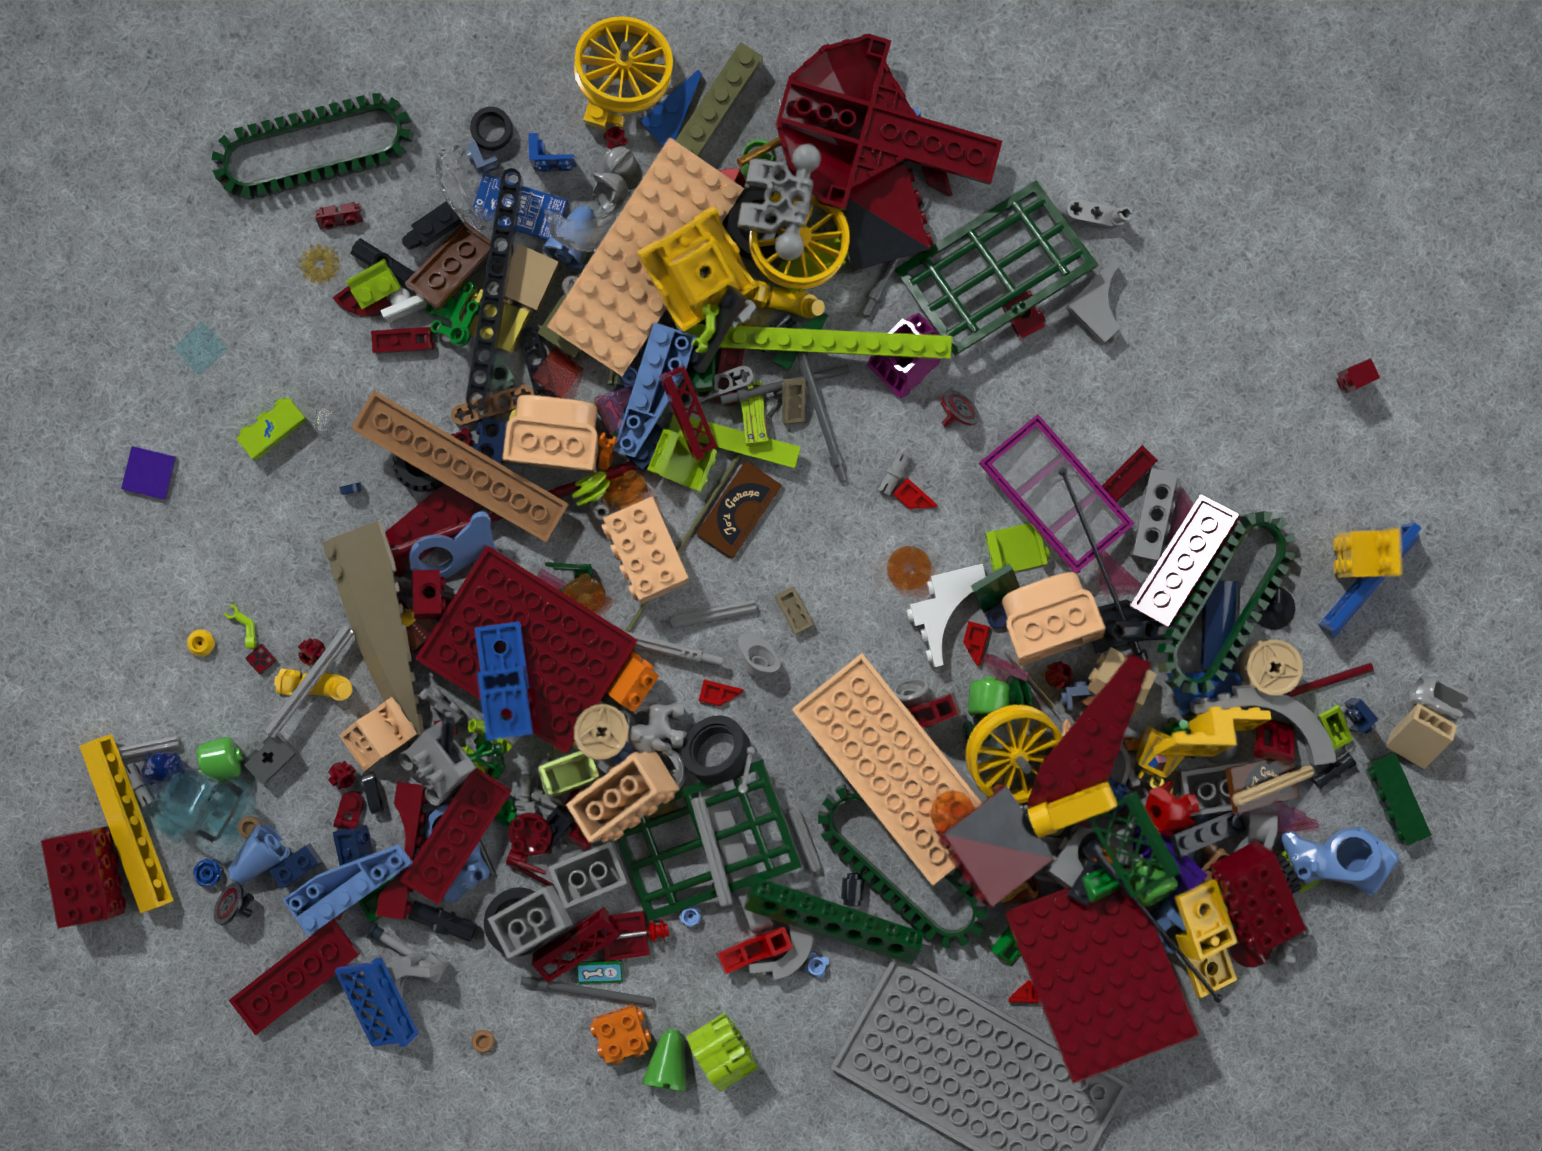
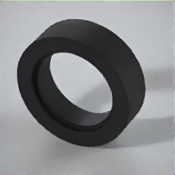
M752 191L739 197L723 220V226L731 239L737 244L740 256L749 260H753L749 242L743 237L740 228L737 226L742 203L762 205L766 201V191ZM776 233L774 238H778L780 235ZM775 245L760 247L765 259L777 253Z
M716 715L699 721L689 730L683 741L681 756L687 769L699 781L712 785L722 784L736 777L744 769L748 756L747 748L751 747L749 737L735 720L727 716ZM718 733H728L733 736L734 747L732 753L724 762L714 767H705L699 764V750L708 738Z
M521 887L511 888L497 895L487 907L484 915L485 934L491 945L501 953L505 954L488 918L497 914L504 904L514 900H522L535 893V891ZM544 942L522 953L519 956H525L535 952L544 944Z

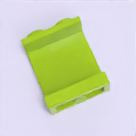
M663 429L647 470L701 492L708 481V472L716 461L715 455L717 450L711 449L704 452L705 457L696 460L691 456L684 437L674 431Z
M1031 523L984 533L993 572L1006 564H1010L1014 572L1048 564L1047 559H1050L1048 546H1044L1043 537Z

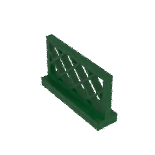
M1136 791L1117 801V805L1114 808L1088 818L1132 898L1180 873L1177 864ZM1124 803L1130 809L1128 820L1115 816L1117 807ZM1114 809L1112 815L1107 814V812ZM1101 815L1111 817L1108 831L1098 828L1094 819ZM1132 815L1134 816L1136 822L1130 821ZM1114 819L1127 822L1124 835L1110 831ZM1129 823L1140 827L1141 835L1139 840L1126 836ZM1101 831L1107 833L1106 839H1104ZM1109 834L1122 837L1119 851L1109 848L1107 844ZM1143 834H1144V836H1145L1147 842L1141 841V840H1142V837H1143ZM1125 839L1138 842L1135 855L1122 852ZM1141 843L1151 847L1153 852L1150 860L1137 856ZM1112 852L1118 853L1117 859H1115ZM1120 854L1134 858L1130 871L1120 868L1118 864ZM1154 854H1155L1157 860L1159 861V863L1153 861ZM1136 859L1149 862L1146 876L1133 872ZM1152 864L1161 866L1166 874L1159 879L1148 876ZM1123 872L1129 873L1128 880ZM1132 874L1145 878L1143 887L1135 892L1129 884ZM1147 879L1153 880V882L1146 885Z

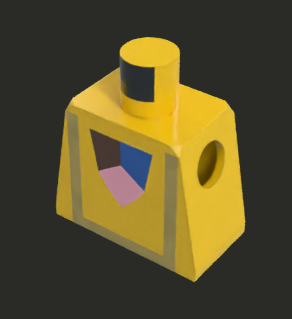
M1147 726L1135 756L1138 764L1143 767L1138 777L1147 783H1150L1154 774L1164 778L1168 777L1185 757L1154 756L1153 747L1160 744L1162 739L1171 738V736L1150 726Z

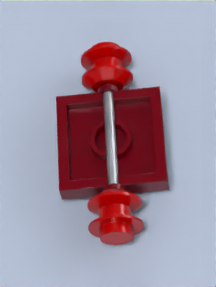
M644 910L609 915V921L620 933V937L603 947L605 961L650 955L649 935L654 943H656L657 938H662L666 942V937L670 936L668 923L664 924L662 919L660 924L655 925L651 921L649 929L646 928ZM604 927L601 929L600 937H607L611 933ZM584 940L580 943V947L583 949H589L593 945V941Z

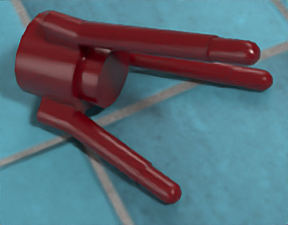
M513 849L509 851L506 866L513 867V870L520 871L547 886L553 885L554 887L553 883L529 871L532 870L543 875L547 874L545 870L527 864L528 855L515 852ZM545 850L544 853L551 854L552 850Z

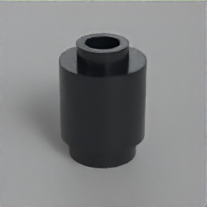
M847 873V877H842L841 899H843V905L861 906L864 895V878H860L858 873Z

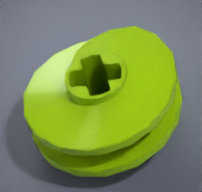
M600 471L589 474L575 483L576 486H581V488L574 492L572 497L576 498L583 494L586 495L576 502L578 506L587 502H594L605 494V490L610 485V481L605 479V472Z

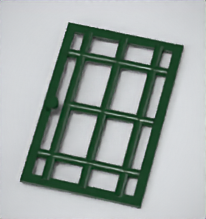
M1036 180L930 247L931 252L923 251L897 267L895 273L903 281L937 332L943 336H952L951 352L956 356L1015 318L1022 317L1029 309L1098 267V263ZM1035 194L1038 199L1023 208L1020 202ZM1044 206L1056 223V225L1043 233L1029 216V214ZM1011 207L1016 213L978 236L975 232L976 229ZM1022 220L1034 239L999 261H996L984 243ZM1060 232H1063L1075 248L1073 252L1062 259L1047 241ZM965 236L969 237L970 242L933 264L930 258ZM1040 245L1053 264L1015 287L1003 271V268ZM977 248L989 267L952 290L939 271ZM1081 257L1085 263L1070 272L1066 266ZM923 263L926 269L911 278L908 272ZM1056 272H1060L1062 275L1060 279L1027 300L1013 304L1011 310L979 329L976 324L978 321ZM995 274L1008 293L970 316L957 297ZM932 276L944 295L929 304L917 285ZM950 302L963 321L948 330L935 311ZM968 328L972 334L957 343L953 337Z
M763 759L750 763L749 773L757 771L759 780L746 784L748 787L746 793H740L738 787L742 784L741 776H744V767L736 777L731 779L735 785L734 789L705 799L706 807L708 808L739 796L748 821L715 832V839L719 841L751 829L760 852L754 856L723 866L725 875L761 862L764 863L766 868L765 871L728 883L730 892L750 886L755 877L767 880L803 867ZM698 782L681 788L668 803L684 797L687 806L649 820L646 819V816H643L640 819L641 823L631 829L628 827L623 831L624 835L617 839L647 922L718 897L713 882L711 890L677 901L674 893L713 880L711 871L671 885L662 861L702 847L705 853L691 800L694 799L692 794L719 784L712 785ZM763 788L772 812L756 817L747 793ZM690 814L699 838L659 852L650 828ZM776 821L784 845L768 850L760 826ZM642 832L651 856L635 861L627 837ZM788 853L790 862L775 867L772 858ZM654 864L663 888L647 893L639 869ZM666 896L669 905L654 910L651 901Z

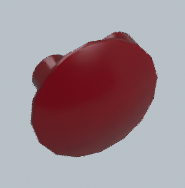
M522 813L517 816L509 828L511 847L515 852H521L529 856L544 853L551 844L552 839L551 827L547 820L535 813Z

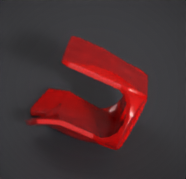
M1171 781L1150 790L1144 806L1159 834H1164L1168 831L1179 832L1193 826L1195 821L1191 820L1190 816L1193 813L1199 812V803L1195 794H1187L1178 799L1170 794L1173 786Z

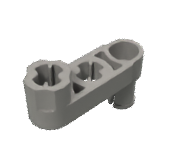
M1073 199L1059 209V212L1068 223L1075 221L1105 228H1116L1124 224L1125 221L1132 218L1130 214H1133L1132 209L1128 206L1115 208L1114 206L1080 199ZM1095 210V212L1099 214V217L1094 219V215L1091 214V211Z

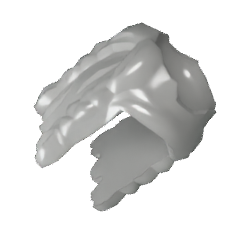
M1420 676L1409 691V700L1406 701L1409 712L1419 703L1456 724V721L1464 715L1456 708H1462L1463 702L1468 701L1469 694L1460 691L1451 684H1447L1446 681H1441L1437 676Z

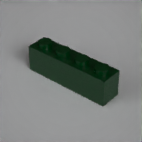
M1390 752L1367 762V776L1370 781L1375 782L1378 788L1375 789V794L1380 802L1383 801L1385 804L1384 814L1389 822H1393L1395 827L1393 834L1397 842L1409 846L1432 836L1396 753Z

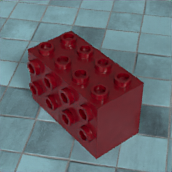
M109 826L41 840L57 929L107 920L125 913L126 900L121 892L122 878L118 874V857L113 849L112 843L114 840Z
M1254 841L1210 865L1213 872L1211 878L1217 880L1224 904L1227 905L1229 910L1227 911L1229 919L1235 924V935L1250 950L1253 949L1261 955L1306 930L1276 854L1258 841Z

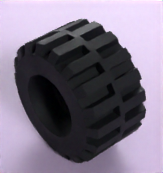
M396 455L393 456L392 461H394V465L392 467L393 471L396 472L395 476L401 481V484L409 489L418 492H429L432 489L439 488V485L443 483L429 474L424 477L414 475L410 470L409 462Z

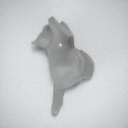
M1114 822L1110 831L1124 835L1127 822ZM1129 823L1126 836L1135 839L1137 825ZM1109 834L1107 841L1109 847H1114L1119 851L1122 837ZM1125 839L1122 852L1135 855L1134 841ZM1120 854L1119 862L1123 868L1125 865L1131 868L1134 858ZM1137 854L1138 857L1143 858L1142 854ZM1136 859L1135 865L1142 860Z

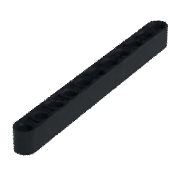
M514 168L506 169L501 176L467 386L466 403L476 411L484 410L489 402L524 185L520 172ZM510 176H517L518 181L516 184H507V179ZM506 198H514L515 202L512 206L505 207L503 205ZM504 219L511 220V225L507 229L500 228V223ZM500 241L507 242V248L503 251L496 249ZM496 263L504 264L502 272H493V267ZM499 285L500 292L497 295H491L489 293L491 286ZM489 307H496L497 313L493 317H487L486 310ZM489 328L492 329L493 336L490 339H483V331ZM484 350L489 351V359L487 361H480L479 354ZM480 372L485 373L486 380L481 384L476 383V375ZM477 394L482 395V403L474 406L472 404L473 396Z

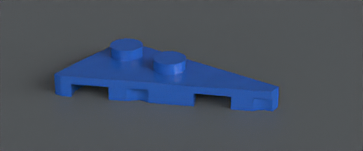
M699 70L692 74L641 120V123L662 146H664L668 138L676 140L681 130L682 123L702 76Z

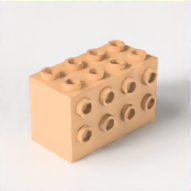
M653 496L603 518L605 524L601 526L608 541L612 539L614 542L611 545V549L617 561L622 560L623 565L619 567L625 580H630L632 583L628 587L635 601L639 600L642 605L690 584Z
M646 751L639 754L635 752L628 756L620 765L612 768L604 777L596 780L588 789L577 794L576 798L566 805L588 841H603L604 843L610 839L615 841L624 835V830L628 827L631 829L641 823L640 819L643 816H650L658 810V805L662 802L665 804L675 797L674 794L680 789L657 752L648 753Z

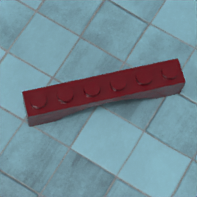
M954 692L907 709L922 728L962 713Z
M397 782L394 805L400 814L404 826V851L413 861L416 857L417 848L420 849L422 844V835H419L420 826H424L426 813H423V806L428 803L425 795L426 786ZM410 865L398 872L389 885L380 892L376 916L406 920L407 915L410 916L412 902H409L410 893H414V890L400 881Z

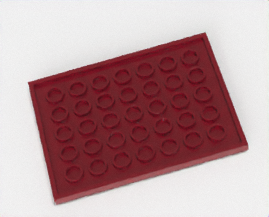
M486 545L415 659L481 700L477 674L481 672L475 628L520 621L530 687L527 689L533 734L563 753L568 754L575 742L574 727L578 717L586 709L600 703L639 640ZM500 640L495 644V651L499 654L504 653L507 645L504 641ZM502 709L501 713L512 719L513 713L511 709Z
M1127 866L1124 867V869L1129 870V871H1130V869H1131V868H1128ZM1070 887L1004 912L1072 1084L1200 1035L1155 926L1123 888L1093 903L1090 902L1087 908L1067 897V893L1071 889Z

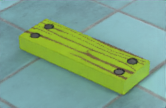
M754 381L752 385L745 387L746 390L761 386V381ZM763 395L748 398V401L741 402L746 446L768 444Z

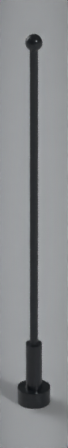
M1060 468L1058 473L1063 477L1120 618L1122 622H1127L1068 480L1067 469ZM1128 641L1132 650L1130 655L1144 660L1149 659L1146 650L1140 649L1137 641Z
M1093 840L1087 844L1083 850L1089 859L1095 858L1109 876L1112 875L1131 897L1125 884L1116 874V869L1103 855V846L1099 841ZM1136 896L1133 898L1131 897V899L1136 903V905L1141 909V911L1146 915V917L1152 922V924L1157 928V930L1162 934V936L1167 940V942L1172 946V948L1177 952V954L1183 959V961L1188 965V967L1193 971V973L1198 977V979L1203 983V985L1208 989V991L1214 996V1001L1217 1003L1221 1002L1222 996L1220 994H1217L1213 990V988L1208 984V982L1203 978V976L1198 972V970L1193 966V964L1188 960V958L1183 954V952L1177 947V945L1172 941V939L1167 935V933L1162 929V927L1157 923V921L1152 917V915L1147 911V909L1141 904V902L1136 898Z

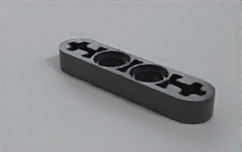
M526 327L521 331L519 340L535 396H544L543 393L538 395L537 391L550 387L551 391H547L548 397L557 398L540 336L534 328ZM527 332L535 335L532 342L534 347L539 345V349L535 348L526 352V348H530L529 342L523 340ZM539 353L542 360L538 365L530 363L529 357L531 354ZM544 374L547 376L548 381L546 385L538 386L535 383L537 375Z

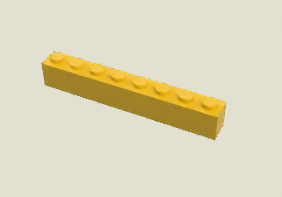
M113 735L103 736L80 745L82 756L140 914L173 902L174 900Z

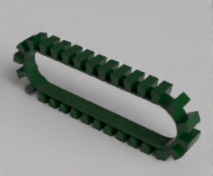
M372 93L374 103L372 105L367 104L365 95L355 97L360 108L354 109V102L351 99L343 100L342 103L346 109L344 112H341L338 102L328 104L333 115L327 116V109L324 105L315 108L319 116L317 119H314V113L311 109L301 111L306 122L300 123V116L297 112L288 115L292 123L290 126H287V120L284 116L274 118L279 129H273V123L270 119L261 122L265 130L263 133H260V126L256 123L247 125L252 136L247 137L246 129L243 127L234 128L237 140L231 143L225 135L218 140L227 149L224 155L213 151L211 160L214 163H223V168L213 170V173L219 182L226 178L230 179L223 188L235 196L240 186L242 187L241 196L244 199H254L252 189L257 188L258 195L262 198L270 195L266 185L270 184L271 191L274 194L284 192L280 184L282 181L285 182V188L288 191L296 189L297 186L293 178L297 177L298 184L301 187L311 185L306 176L312 174V181L315 184L323 182L320 171L325 170V177L328 180L338 178L333 169L339 167V174L342 177L350 175L351 173L347 165L351 163L355 173L364 171L360 162L366 160V167L369 170L378 168L374 160L375 157L379 156L380 164L385 166L391 164L387 154L395 150L400 158L407 152L399 143L401 139L412 142L413 132L411 129H402L403 124L412 123L406 110L398 116L395 114L402 106L399 101L391 97L386 107L382 105L383 95L381 93ZM372 111H385L392 115L397 123L395 139L389 146L383 149L251 183L237 181L229 169L232 153L244 144Z
M1261 511L1255 513V515L1252 512L1240 516L1239 521L1242 526L1236 523L1215 556L1216 558L1213 559L1208 567L1210 570H1206L1201 578L1202 581L1194 589L1196 593H1192L1186 603L1190 605H1184L1179 613L1182 617H1177L1171 625L1175 628L1167 629L1163 637L1173 641L1172 644L1161 643L1158 646L1157 653L1168 654V663H1158L1157 667L1159 673L1172 672L1173 676L1165 681L1171 688H1180L1182 682H1184L1181 693L1198 694L1197 685L1199 693H1207L1216 689L1209 680L1210 678L1214 682H1223L1228 673L1221 670H1230L1234 661L1230 660V658H1237L1242 651L1236 647L1244 646L1249 639L1243 635L1252 634L1256 627L1250 623L1259 622L1262 614L1258 612L1265 611L1269 605L1264 600L1272 599L1276 593L1271 588H1278L1283 579L1278 577L1286 576L1290 569L1280 564L1281 561L1284 563L1294 562L1296 553L1285 551V544L1296 542L1294 533L1282 535L1279 531L1288 524L1282 517L1272 519L1271 523H1269L1272 512ZM1253 527H1262L1275 540V556L1207 672L1201 678L1196 680L1190 679L1180 671L1177 665L1176 654L1178 648L1246 533Z
M846 784L838 786L835 791L840 798L837 801L828 793L822 805L830 808L831 811L830 813L820 811L818 814V824L829 823L830 828L821 832L822 838L825 842L833 835L838 839L831 847L837 854H839L843 846H846L849 850L843 853L841 858L849 864L855 855L858 860L853 863L852 868L858 874L865 864L869 869L863 873L862 877L868 883L874 875L878 876L879 879L873 883L872 887L880 892L886 884L889 888L884 891L883 897L888 902L891 901L896 893L899 898L894 901L893 906L899 912L905 903L910 906L903 914L906 919L911 921L915 913H917L920 917L914 921V926L921 931L927 922L930 927L924 931V935L930 941L936 932L943 935L940 945L942 947L950 948V937L955 936L959 938L960 947L969 944L970 938L966 934L969 929L977 937L983 930V924L976 922L975 918L987 919V906L976 907V902L978 901L974 897L975 892L971 895L968 891L972 887H969L964 881L962 884L958 882L963 876L960 868H955L951 875L948 873L944 877L969 900L973 909V915L964 927L957 930H948L942 928L835 827L833 814L839 804L854 799L866 803L856 789L855 794H848Z

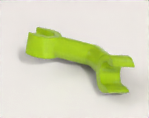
M710 303L704 304L702 307V312L706 316V329L700 338H695L692 342V345L699 346L696 350L697 353H705L707 351L708 341L715 332V316L719 313L718 304L711 306V311Z
M229 604L234 608L235 613L232 616L224 613V616L229 619H235L245 625V647L248 649L257 648L254 621L239 612L237 606Z

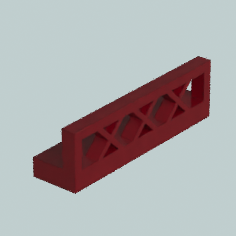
M682 365L659 375V378L691 456L699 460L705 457L704 452L717 447V444L685 366ZM678 373H682L684 378L681 388L676 387L672 376ZM683 392L692 397L689 408L684 407L681 397ZM691 413L699 415L701 419L697 428L692 427L689 420ZM699 433L707 435L710 444L701 447L697 439Z
M602 907L533 953L532 966L547 983L620 937V933L609 921V912L605 907ZM604 927L611 933L607 937L597 936V931ZM584 940L593 941V945L589 949L579 948V943ZM565 952L575 953V958L571 961L561 960V956ZM547 964L557 965V970L548 974L543 967Z

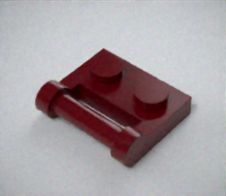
M1271 719L1255 728L1256 746L1253 748V754L1256 758L1267 757L1288 764L1293 762L1295 759L1293 725ZM1264 729L1269 730L1270 747L1265 746Z

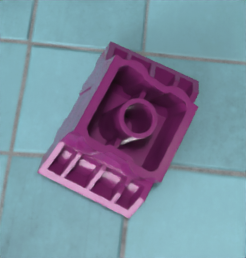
M920 313L911 315L906 321L902 319L889 332L940 335ZM870 356L867 366L901 399L906 397L911 389L916 387L940 363L941 359Z

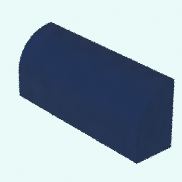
M1219 580L1202 608L1200 669H1209L1237 621L1239 581ZM1230 658V660L1234 661L1230 670H1236V658Z

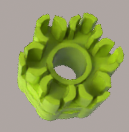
M725 1012L686 1036L693 1055L711 1084L719 1092L759 1068L749 1046L743 1047L746 1044L744 1038L737 1039L741 1034L738 1029H733L736 1025Z

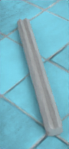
M347 626L342 627L265 729L267 735L276 738L354 635L352 629Z

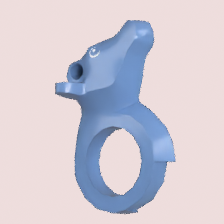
M485 512L475 513L470 523L458 533L455 540L442 535H428L417 540L410 551V569L412 571L440 570V577L445 579L478 560L486 545L496 550L490 528L491 520L489 515ZM430 547H442L452 554L449 561L439 566L426 565L418 557L420 553Z
M450 803L440 805L439 808L430 814L425 824V840L433 831L437 819L444 814ZM479 843L443 897L447 902L458 901L464 893L489 877L490 870L482 859Z
M1357 827L1344 828L1337 831L1324 845L1304 839L1294 831H1287L1280 838V844L1286 851L1291 866H1293L1302 884L1323 879L1348 884L1366 882L1379 871L1382 861V854L1376 841L1367 833L1358 831ZM1356 839L1369 846L1373 859L1367 869L1360 872H1351L1339 864L1336 853L1343 842Z

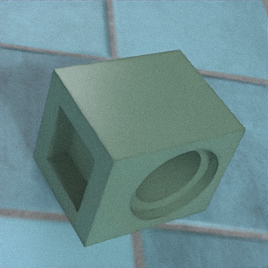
M499 355L495 359L492 385L497 391L499 389L505 391L514 385L512 382L516 378L503 356ZM499 369H503L506 372V376L502 380H496L494 376L495 372Z

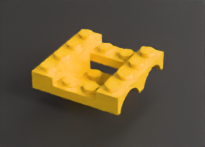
M716 207L708 208L693 217L694 220L658 242L654 241L636 252L678 330L682 332L704 320L706 316L702 312L703 305L710 303L711 311V306L719 305L729 286L736 287L742 295L758 286L757 282L745 268L739 254L740 250L726 232L719 217V210ZM706 241V243L701 247L682 257L678 261L672 263L673 260L677 259L678 257L682 256L683 254L687 253L688 251L692 250L696 246ZM707 265L709 267V274L707 277L702 278L699 270L702 266Z

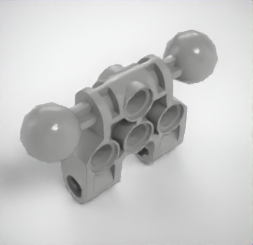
M810 144L801 145L796 148L792 156V162L797 169L796 177L791 176L784 163L760 159L750 160L746 183L752 186L767 188L765 193L766 202L763 205L742 203L737 226L745 230L774 234L786 225V232L778 237L775 243V250L782 259L787 261L797 259L804 249V242L799 236L800 227H805L813 187V181L809 180L810 173L819 166L821 161L818 149ZM777 173L786 174L782 181H777L774 177ZM775 194L782 196L781 200L777 203L770 201V198ZM796 198L804 200V203L799 207L792 205ZM770 216L778 218L777 222L773 225L766 223L767 218Z

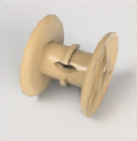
M1259 640L1250 644L1243 651L1239 661V673L1246 685H1254L1259 691L1268 695H1283L1292 691L1299 683L1303 674V662L1299 652L1291 644L1281 640Z
M602 701L598 705L586 709L578 717L574 727L575 742L572 747L577 751H582L587 757L596 760L608 759L618 754L625 746L628 738V724L624 715L617 708L607 705Z

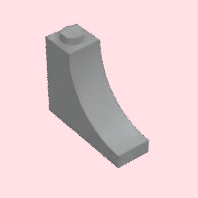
M1116 258L1065 307L1102 345L1106 341L1109 343L1113 342L1119 336L1117 330L1121 327L1115 320L1108 301L1111 278L1121 265Z

